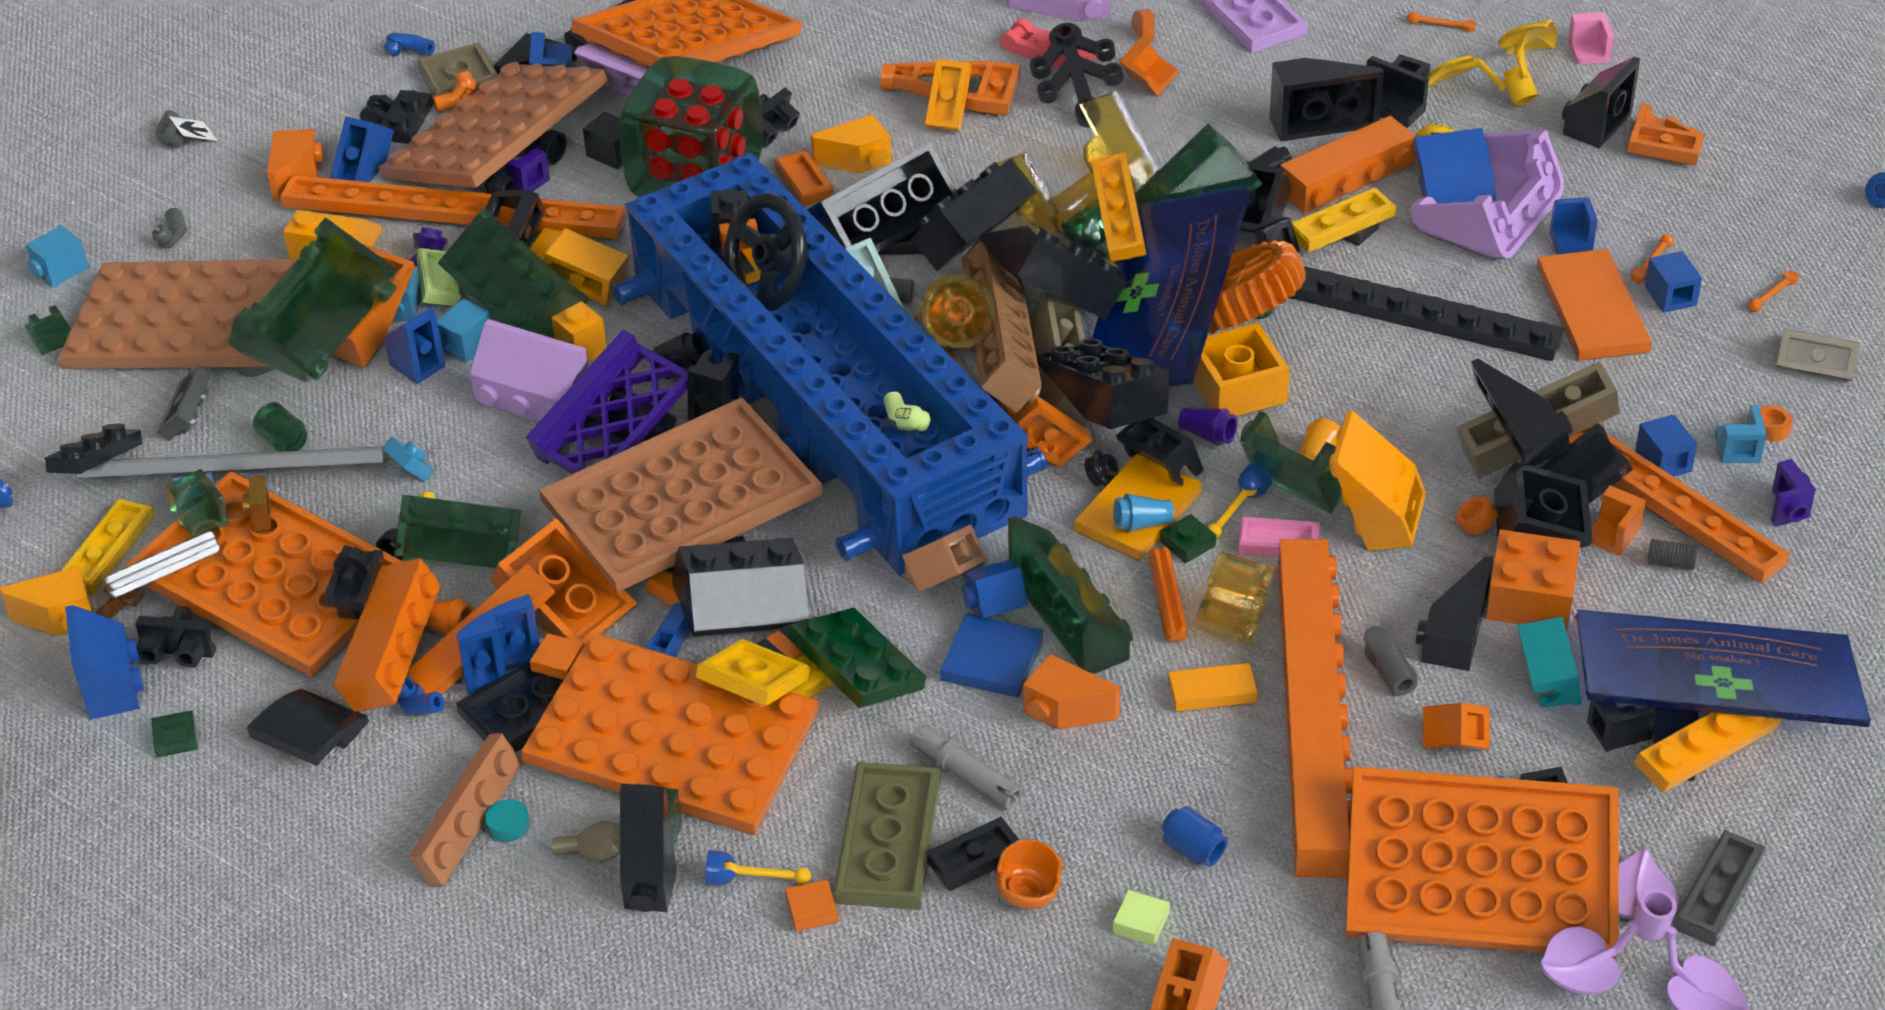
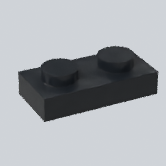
M999 817L927 851V863L948 891H952L995 870L1003 850L1020 839L1005 820Z

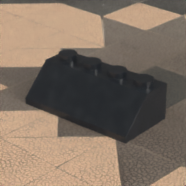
M928 142L807 209V211L844 248L871 238L877 252L920 229L917 223L933 211L932 208L947 196L952 197L956 194L957 189L932 143Z

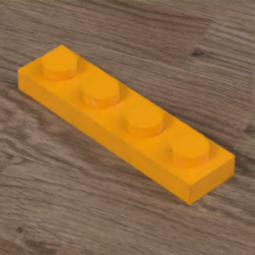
M1126 152L1091 159L1110 261L1114 262L1147 255Z
M1751 690L1641 751L1634 764L1662 793H1665L1776 730L1782 718Z

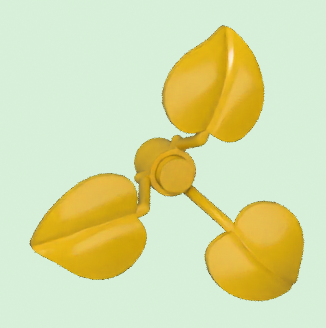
M1553 19L1521 25L1506 32L1499 39L1498 44L1500 48H1505L1506 54L1515 53L1518 66L1504 73L1505 79L1503 81L1482 59H1474L1473 55H1467L1447 61L1435 68L1427 77L1429 80L1428 87L1441 80L1460 75L1475 67H1480L1497 84L1500 92L1507 90L1514 107L1522 106L1535 100L1539 94L1527 69L1524 51L1537 48L1555 49L1558 30Z

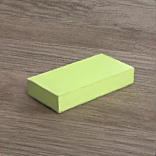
M419 248L417 266L423 303L456 305L461 299L454 252Z

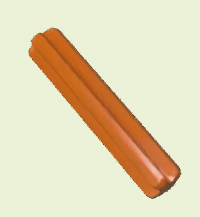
M1163 546L1159 549L1154 547L1149 552V563L1165 639L1171 643L1176 640L1182 642L1187 637V627L1171 553L1167 547Z

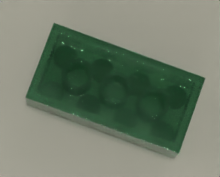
M484 208L438 261V264L503 324L555 339L552 324L553 316L580 301L587 304L590 300L506 224Z

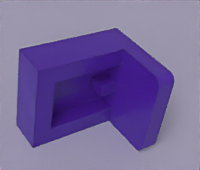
M1793 459L1781 461L1777 464L1772 492L1775 494L1776 499L1771 521L1775 526L1798 522L1810 517L1816 489L1811 484L1808 475L1800 470Z

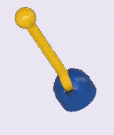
M1249 464L1240 474L1238 479L1240 494L1217 522L1207 527L1216 535V538L1220 537L1222 533L1221 528L1246 497L1258 498L1265 494L1272 485V478L1263 467L1257 464Z
M708 850L705 885H726L737 874L794 879L801 885L807 884L811 879V873L805 867L792 871L738 866L735 859L729 853Z

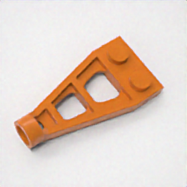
M961 61L969 62L972 65L970 77L982 79L977 92H967L965 109L985 112L991 115H1008L1020 78L1021 65L994 61ZM936 62L884 63L881 71L880 87L882 90L890 91L901 89L930 98L932 83L920 79L921 77L934 76Z

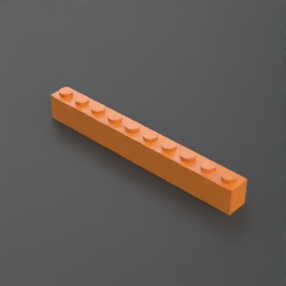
M1280 539L1278 578L1295 877L1348 878L1351 800H1347L1346 793H1352L1353 772L1352 768L1344 767V761H1350V736H1342V729L1348 728L1347 704H1340V698H1345L1346 679L1345 673H1338L1337 668H1343V643H1335V638L1341 637V614L1333 613V608H1338L1339 586L1338 584H1331V580H1336L1337 559L1336 556L1329 555L1328 539Z

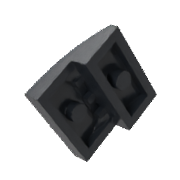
M301 688L284 695L268 706L247 726L250 738L318 766L335 745L345 749L365 727L369 719L365 714L354 712L348 707Z

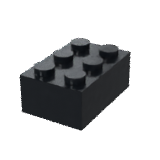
M1012 158L1001 166L995 161L983 170L978 178L975 180L970 179L956 191V194L952 197L947 196L933 207V211L917 223L921 229L911 237V240L934 269L939 271L971 247L983 233L991 232L1007 220L1038 191Z

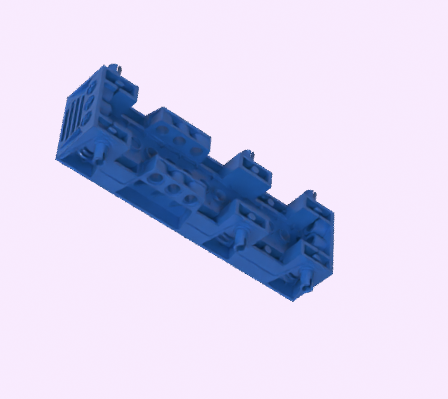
M751 153L625 203L630 228L635 276L612 285L616 301L619 302L620 306H623L648 294L670 320L689 313L693 333L696 332L701 335L708 350H713V358L710 361L712 364H720L723 361V357L729 352L739 355V395L748 404L766 396L777 408L779 438L822 484L839 477L856 496L858 530L843 537H838L835 540L836 548L844 561H850L852 558L875 548L892 569L901 576L905 574V561L902 556L970 524L979 539L1028 516L1027 477L1046 469L1047 463L1042 451H1039L1038 447H1033L1027 451L1028 434ZM732 189L747 191L748 199L756 194L774 193L787 200L799 215L806 235L809 257L805 266L802 283L792 299L778 310L768 311L725 265L721 248L710 247L709 212L711 190L723 191ZM770 208L759 209L749 218L756 220L758 233L761 235L778 234L786 224L780 214ZM780 272V274L776 275L773 294L780 290L789 272ZM759 281L747 284L751 291L757 294ZM800 332H805V333H808V334H807V335H802V334H800ZM838 373H844L847 375L842 377L838 375ZM890 392H898L903 398L904 405H915L927 411L931 418L929 427L921 432L917 430L902 431L895 429L889 422L883 402L884 396ZM882 415V416H886L887 418L881 419V418L875 417V416Z

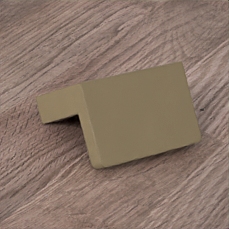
M1784 329L1776 366L1852 381L1860 343Z

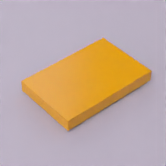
M1136 454L1074 520V531L1141 561L1160 540L1161 530L1175 523L1202 493V482L1180 473L1184 483L1183 485H1178L1170 479L1167 469L1142 455ZM1125 494L1159 500H1171L1174 508L1173 522L1126 533L1124 529H1116L1113 520L1114 500L1116 498H1123Z

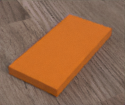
M1608 249L1538 257L1537 269L1578 360L1651 351L1652 341Z

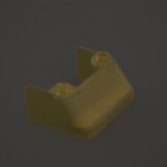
M1117 91L1086 101L1080 105L1096 135L1087 141L1083 149V158L1090 173L1053 199L1027 152L997 162L1001 166L1012 158L1038 191L1015 212L1021 219L1038 229L1045 227L1053 232L1060 231L1071 238L1074 233L1087 238L1103 227L1091 159L1126 152L1136 203L1157 188L1160 181L1158 167Z

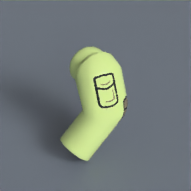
M890 392L884 396L883 402L890 424L895 429L902 431L917 430L921 432L929 427L931 418L927 411L915 405H904L903 398L898 392Z

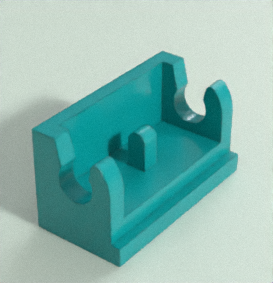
M1563 617L1517 625L1533 693L1557 691L1553 695L1539 697L1540 706L1555 707L1571 703L1574 705L1582 704L1578 674Z

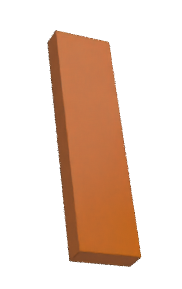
M527 563L412 665L407 675L416 684L421 686L425 694L439 692L442 695L463 676L456 636L459 631L485 612L527 594L531 598L535 611L555 591Z

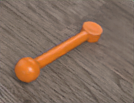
M1411 11L1407 15V20L1411 24L1423 22L1457 27L1469 33L1475 31L1476 22L1473 20L1461 22L1421 16L1415 11Z
M1670 234L1662 235L1659 240L1660 244L1640 268L1632 270L1631 280L1633 282H1644L1649 258L1659 256L1665 248L1673 245L1674 239Z
M1791 270L1786 271L1782 281L1759 298L1750 299L1747 304L1748 309L1751 312L1760 311L1762 304L1784 287L1797 284L1799 274Z

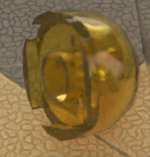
M963 274L947 275L936 280L922 296L918 309L919 325L947 352H964L980 344L990 333L996 318L995 302L988 289L984 285H979L975 281L970 280L969 276Z

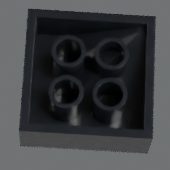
M1025 225L983 233L980 238L1016 276L1104 320L1127 284V281L1117 273L1120 267L1106 259V255L1093 247L1091 241L1077 233H1074L1071 238L1060 231L1053 232L1045 227H1041L1040 231H1037Z

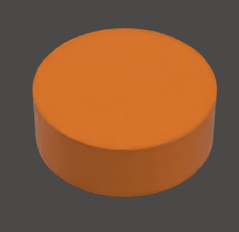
M1778 406L1760 407L1767 434L1766 440L1780 441L1787 438L1793 423L1791 414Z
M1473 497L1461 505L1456 514V522L1466 534L1478 535L1494 524L1498 514L1497 509L1487 497Z

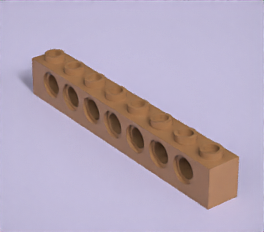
M979 238L961 260L980 385L983 390L1017 413L1025 404H1031L1037 398L1042 386L1022 279L1016 276Z

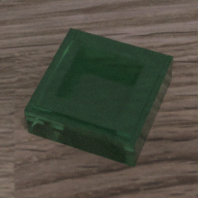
M193 710L151 718L153 747L157 758L198 750L196 719Z

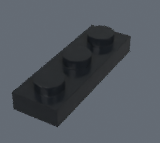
M121 423L104 425L101 432L85 434L81 436V441L61 445L59 447L60 451L45 457L46 472L81 474L141 445V429H125V424Z

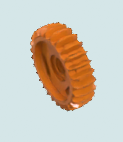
M1273 240L1270 243L1264 241L1260 245L1252 244L1249 248H1240L1234 253H1227L1226 256L1215 259L1209 266L1201 297L1187 331L1203 335L1206 332L1213 334L1217 330L1224 332L1232 326L1237 328L1241 323L1247 321L1250 323L1253 318L1263 317L1265 312L1275 310L1278 304L1286 303L1288 297L1295 296L1296 290L1301 289L1302 284L1305 282L1306 272L1299 253H1297L1293 245L1285 241L1278 242ZM1203 265L1201 270L1195 271L1191 277L1185 278L1180 286L1173 309L1176 314L1179 313L1177 317H1181L1178 318L1179 321H1184L1180 322L1184 329H1186L1197 303L1208 265ZM1179 285L1172 294V304L1174 302ZM1181 301H1182V302L1188 301L1187 306H1186V307H1180V306H1185V305H1186V303H1181Z

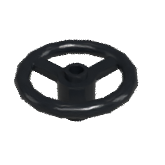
M774 193L753 195L739 206L729 223L724 244L725 265L768 311H776L792 299L802 283L805 266L809 257V249L806 244V235L801 219L787 200ZM770 208L778 212L786 224L778 234L761 235L746 223L751 215L759 209ZM740 241L752 248L754 262L761 270L757 294L751 291L743 278L739 260ZM778 272H789L780 290L773 294L776 274Z

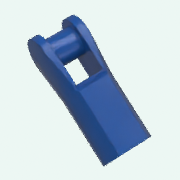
M675 602L671 606L659 629L648 641L645 648L677 657L684 640L690 632L680 603Z

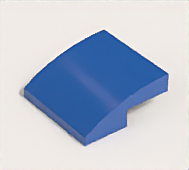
M1482 128L1414 137L1412 146L1421 173L1418 182L1423 197H1432L1437 204L1474 201L1478 195H1491L1492 200H1496L1492 165Z
M529 594L510 600L485 612L456 634L468 695L506 675L507 670L520 667L529 662L540 646L534 606Z

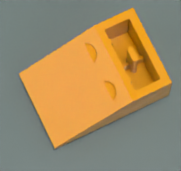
M1353 410L1347 411L1342 428L1338 429V442L1335 453L1330 456L1329 465L1332 476L1338 479L1342 488L1343 503L1346 507H1350L1354 517L1355 532L1358 536H1362L1367 551L1413 547L1426 497V491L1416 465Z

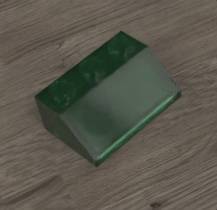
M1208 123L1134 195L1136 204L1146 218L1185 257L1187 255L1191 223L1192 233L1189 252L1214 229L1216 214V226H1218L1262 182L1232 143Z
M402 494L394 555L496 568L499 562L517 549L521 510Z

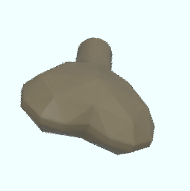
M601 821L587 827L577 836L552 838L553 854L580 853L583 857L600 863L611 860L620 854V843L618 842L620 840V825L616 822Z

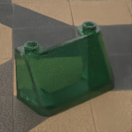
M326 217L314 229V234L317 235L316 241L313 240L308 247L306 245L303 247L299 259L259 304L254 302L250 310L245 307L233 321L229 338V345L239 353L304 383L309 382L311 379L318 381L324 375L330 365L327 362L328 359L379 301L383 304L386 303L397 288L393 281L398 270Z

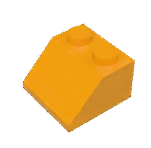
M296 210L283 233L289 259H304L307 267L331 270L354 240L373 247L382 232V226L364 219Z

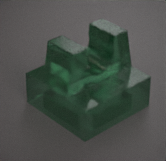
M56 305L49 307L50 315L39 319L35 313L29 315L28 324L25 325L29 338L41 355L62 348L71 331Z

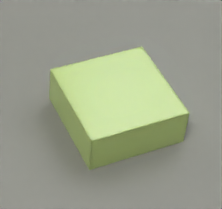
M1128 890L1113 921V933L1155 946L1169 916L1170 902Z

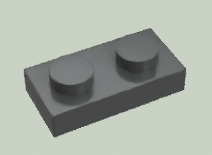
M199 365L179 382L157 431L166 440L170 441L180 431L183 433L188 432L196 422L198 415L194 412L205 400L209 392L205 388L211 376L209 371Z

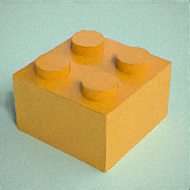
M1259 322L1190 340L1188 374L1210 409L1226 408L1231 414L1239 416L1288 402L1290 368Z

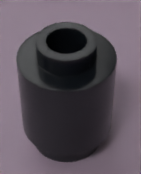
M694 332L692 334L683 333L654 347L653 352L688 371L690 366L694 367L701 355L708 348L701 335ZM675 376L666 377L668 380L676 378Z

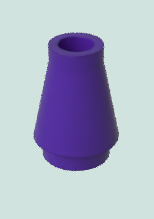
M1185 407L1179 414V429L1191 432L1217 446L1223 443H1231L1236 435L1237 417L1226 408L1191 409Z

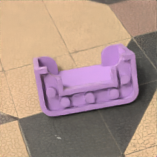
M1546 129L1484 134L1492 165L1496 200L1493 201L1491 195H1478L1474 201L1437 204L1432 197H1421L1410 208L1414 224L1423 233L1493 259L1511 258L1553 208L1554 201L1560 199L1563 194V174Z

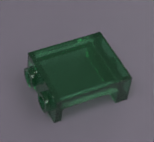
M1259 411L1254 420L1246 423L1241 433L1240 442L1249 463L1257 464L1267 470L1272 478L1273 485L1332 514L1342 499V488L1338 479L1332 476L1329 465L1330 456L1335 453L1336 446L1325 442L1314 460H1311L1280 444L1267 413Z

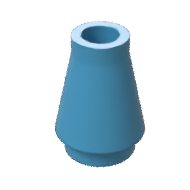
M1125 494L1123 498H1116L1114 500L1113 520L1116 529H1124L1126 533L1173 522L1174 508L1171 500H1159L1132 494Z

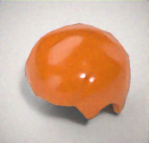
M1035 839L1017 840L1007 846L1001 853L996 868L997 891L1001 893V897L1009 905L1023 910L1043 909L1056 898V894L1061 886L1062 860L1050 845Z

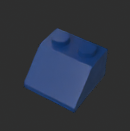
M75 605L66 606L72 666L90 720L140 709L138 692L145 689L140 667L134 668V663L141 662L136 639L128 640L124 624Z

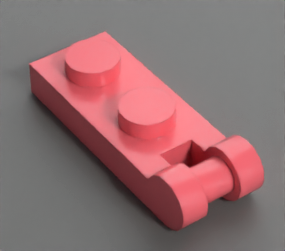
M1019 18L1012 25L1011 30H1007L1000 37V44L1009 52L1033 59L1037 56H1043L1051 46L1049 41L1050 31L1033 27L1029 20ZM1077 49L1078 55L1091 61H1094L1096 58L1094 54ZM1064 54L1059 56L1052 65L1053 67L1060 68L1066 60Z

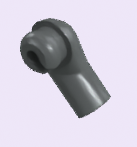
M167 110L156 127L155 136L160 142L166 145L170 143L173 147L179 148L186 137L180 133L169 116L180 117L176 112Z
M178 208L168 209L164 215L167 225H158L160 231L158 232L154 229L152 232L153 240L160 247H173L187 233L184 217Z

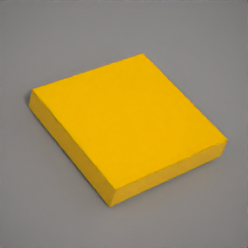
M742 638L697 665L696 678L767 706L809 679L811 667Z

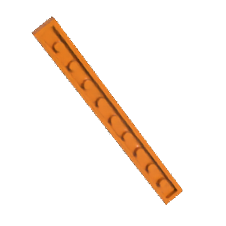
M291 175L280 197L283 207L301 210L308 209L477 226L492 194ZM540 199L545 213L536 232H542L544 227L560 231L566 228L586 237L618 239L626 220L625 207ZM502 206L493 227L507 229L516 209Z

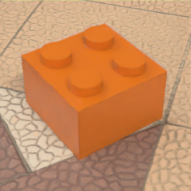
M1499 530L1486 619L1521 625L1563 617L1567 632L1580 541Z

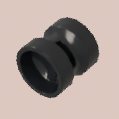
M547 130L521 152L527 154L533 149L538 148L546 153L547 164L555 165L562 159L566 151L567 138L557 130Z

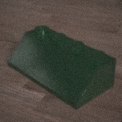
M1016 516L1008 518L1009 561L1021 568L1028 601L1079 668L1096 674L1128 661L1130 658V642L1133 639L1128 622L1116 615L1108 597L1104 593L1100 594L1092 584L1086 569H1080L1072 559L1067 545L1064 543L1060 544L1050 530Z

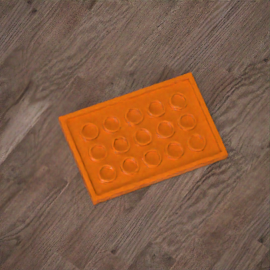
M635 0L572 19L571 32L584 37V40L589 43L601 44L609 48V51L614 54L626 55L634 59V62L639 65L651 66L660 70V74L664 76L677 77L680 73L698 70L704 65L722 62L725 58L744 55L747 51L756 48L762 49L774 42H784L787 38L801 34L802 21L751 0Z
M230 471L130 560L125 567L202 533L212 532L218 541V553L144 586L181 606L189 607L193 613L302 673L313 677L352 639L359 619L339 617L336 608L324 606L323 597L334 571L333 566L336 556L341 553L344 545L360 548L363 552L380 549L270 491L268 492L271 502V531L254 532L252 517L244 516L242 494L249 493V480ZM383 551L384 560L381 566L403 562Z
M592 632L521 751L522 762L619 793L622 783L665 787L668 808L755 835L819 713V701L788 692L769 705L763 706L696 678L698 665L696 663Z
M1353 767L1345 937L1361 938V936L1365 935L1367 939H1370L1368 936L1369 932H1382L1386 934L1389 941L1545 953L1550 940L1558 932L1570 927H1583L1599 934L1604 939L1607 949L1611 948L1618 941L1619 787Z

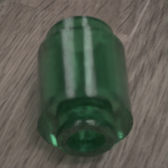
M271 402L257 411L253 420V428L257 434L276 450L298 451L304 446L307 440V431L304 423L282 404Z

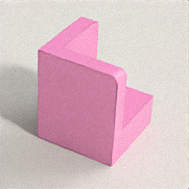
M1605 12L1571 14L1568 43L1577 64L1610 62L1614 33Z

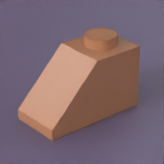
M971 524L902 556L905 561V573L910 582L915 584L918 592L959 575L987 560Z

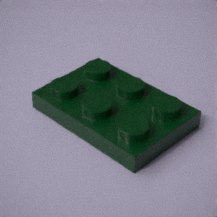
M854 607L790 624L787 638L858 708L920 691L924 688L927 676Z

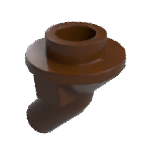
M104 587L103 592L109 594L106 590V587ZM139 588L117 598L111 597L96 611V614L112 619L126 604L136 607L144 597V594L139 592Z

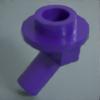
M422 227L420 233H413L412 236L415 249L423 248L443 251L444 246L448 243V239L441 237L442 231ZM417 254L409 260L414 262L415 266H417Z

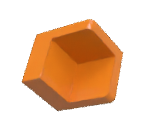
M1142 37L1138 39L1119 61L1132 80L1157 97L1178 74V70L1159 57L1152 45Z
M1610 485L1603 493L1599 518L1591 527L1593 539L1591 544L1621 556L1641 529L1646 500Z
M1467 703L1424 706L1423 747L1428 749L1458 747L1476 751L1490 749V707Z

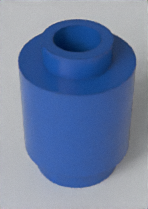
M1184 806L1179 810H1172L1163 821V841L1197 865L1203 863L1208 867L1213 866L1222 857L1227 848L1228 838L1222 835V829L1189 806Z

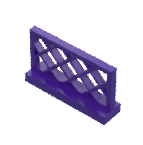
M622 330L525 438L537 459L547 465L552 462L571 474L579 472L586 468L585 461L601 457L607 459L638 445L688 389L687 370L638 344L634 335ZM642 359L650 362V371L631 374V371ZM675 376L679 379L673 387L659 390L658 379ZM652 381V392L633 396L632 385ZM626 387V398L607 402V398L611 395L613 389ZM653 402L654 408L648 415L635 417L634 406ZM627 408L628 419L609 423L608 412ZM602 414V425L583 429V425L592 415ZM629 429V436L624 442L610 445V433ZM603 435V447L590 450L584 449V439ZM577 441L578 452L563 456L559 454L567 443Z

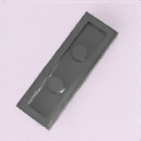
M1724 830L1679 910L1673 927L1683 934L1715 947L1758 868L1766 847Z

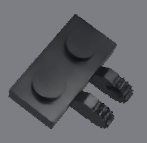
M400 90L394 101L387 95L373 94L367 101L366 106L368 107L362 109L359 118L393 129L394 133L391 142L409 144L412 142V137L418 133L433 106L432 93Z

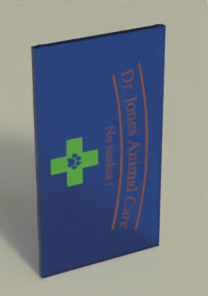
M1248 187L1137 205L1147 255L1116 262V265L1120 267L1117 273L1127 281V284L1107 318L1104 320L1098 317L1091 339L1101 340L1102 345L1110 348L1125 349L1128 351V355L1133 357L1151 359L1155 365L1168 369L1169 387L1193 384L1251 190Z
M1577 609L1575 619L1577 620L1587 700L1869 727L1871 717L1869 716L1848 635Z

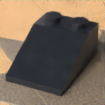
M1313 58L1272 62L1269 118L1280 142L1356 131L1379 121L1384 76L1383 69L1380 67Z

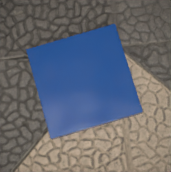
M965 614L940 670L941 680L1019 698L1023 684L1027 680L1043 641V630Z

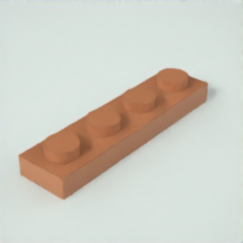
M502 733L488 735L409 855L410 860L430 887L444 886L486 821L485 815L487 810L499 801L523 763Z

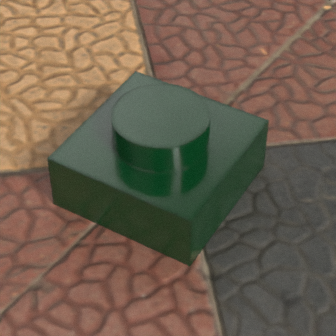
M1189 514L1161 530L1160 542L1186 564L1216 546V535L1192 514Z

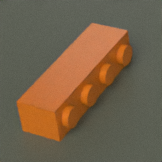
M1388 116L1282 163L1280 168H1285L1291 184L1287 200L1303 213H1307L1414 164L1415 155L1412 143L1414 137L1417 136L1393 117Z
M421 558L381 566L333 684L354 712L394 705L397 702L441 586L436 576L431 573Z

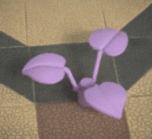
M1647 849L1631 855L1619 864V917L1633 918V920L1629 922L1626 931L1611 948L1607 949L1604 939L1596 932L1583 927H1570L1554 935L1540 963L1544 974L1560 987L1579 994H1600L1610 990L1620 980L1621 968L1612 957L1622 950L1634 934L1637 933L1641 939L1646 941H1656L1664 937L1667 941L1670 970L1676 975L1669 980L1666 986V994L1671 1006L1675 1010H1749L1746 997L1737 982L1727 970L1714 960L1694 955L1688 957L1682 967L1679 965L1675 943L1677 930L1671 926L1678 906L1677 892L1668 877L1656 865Z

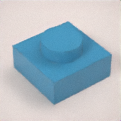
M391 437L383 447L402 468L425 482L435 471L424 460L427 453L411 440L405 445L396 438Z

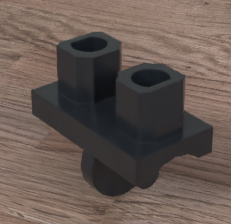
M786 87L771 98H768L766 94L758 95L752 91L743 95L741 104L745 130L739 135L745 138L746 143L754 139L766 148L777 138L779 129L773 125L775 122L786 131L796 126L800 113L790 104L792 93Z
M344 545L341 553L336 556L334 561V571L323 597L324 606L336 608L339 617L360 619L384 560L383 551L363 552L360 548Z
M178 606L174 611L173 617L139 616L135 623L139 636L137 650L143 663L157 664L162 660L164 654H174L176 663L182 667L196 668L202 657L213 658L216 652V645L212 643L209 621L192 619L191 610L187 606Z

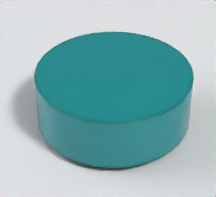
M505 799L494 803L485 815L488 833L498 841L509 842L517 840L525 835L530 826L526 806L520 801Z

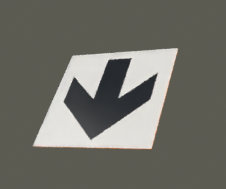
M169 116L183 136L217 141L203 121Z

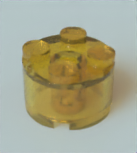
M1219 552L1207 582L1208 588L1205 598H1202L1195 626L1205 631L1251 645L1258 622L1252 621V619L1257 620L1258 616H1262L1269 593L1263 592L1262 589L1268 591L1275 568L1237 555Z

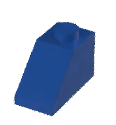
M345 116L330 179L370 182L378 173L379 167L387 160L394 130L376 123Z
M431 307L384 337L389 365L416 384H419L446 366L436 312Z

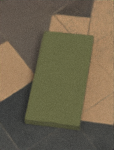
M857 762L833 893L835 904L921 910L928 866L927 851L931 847L941 781V768Z

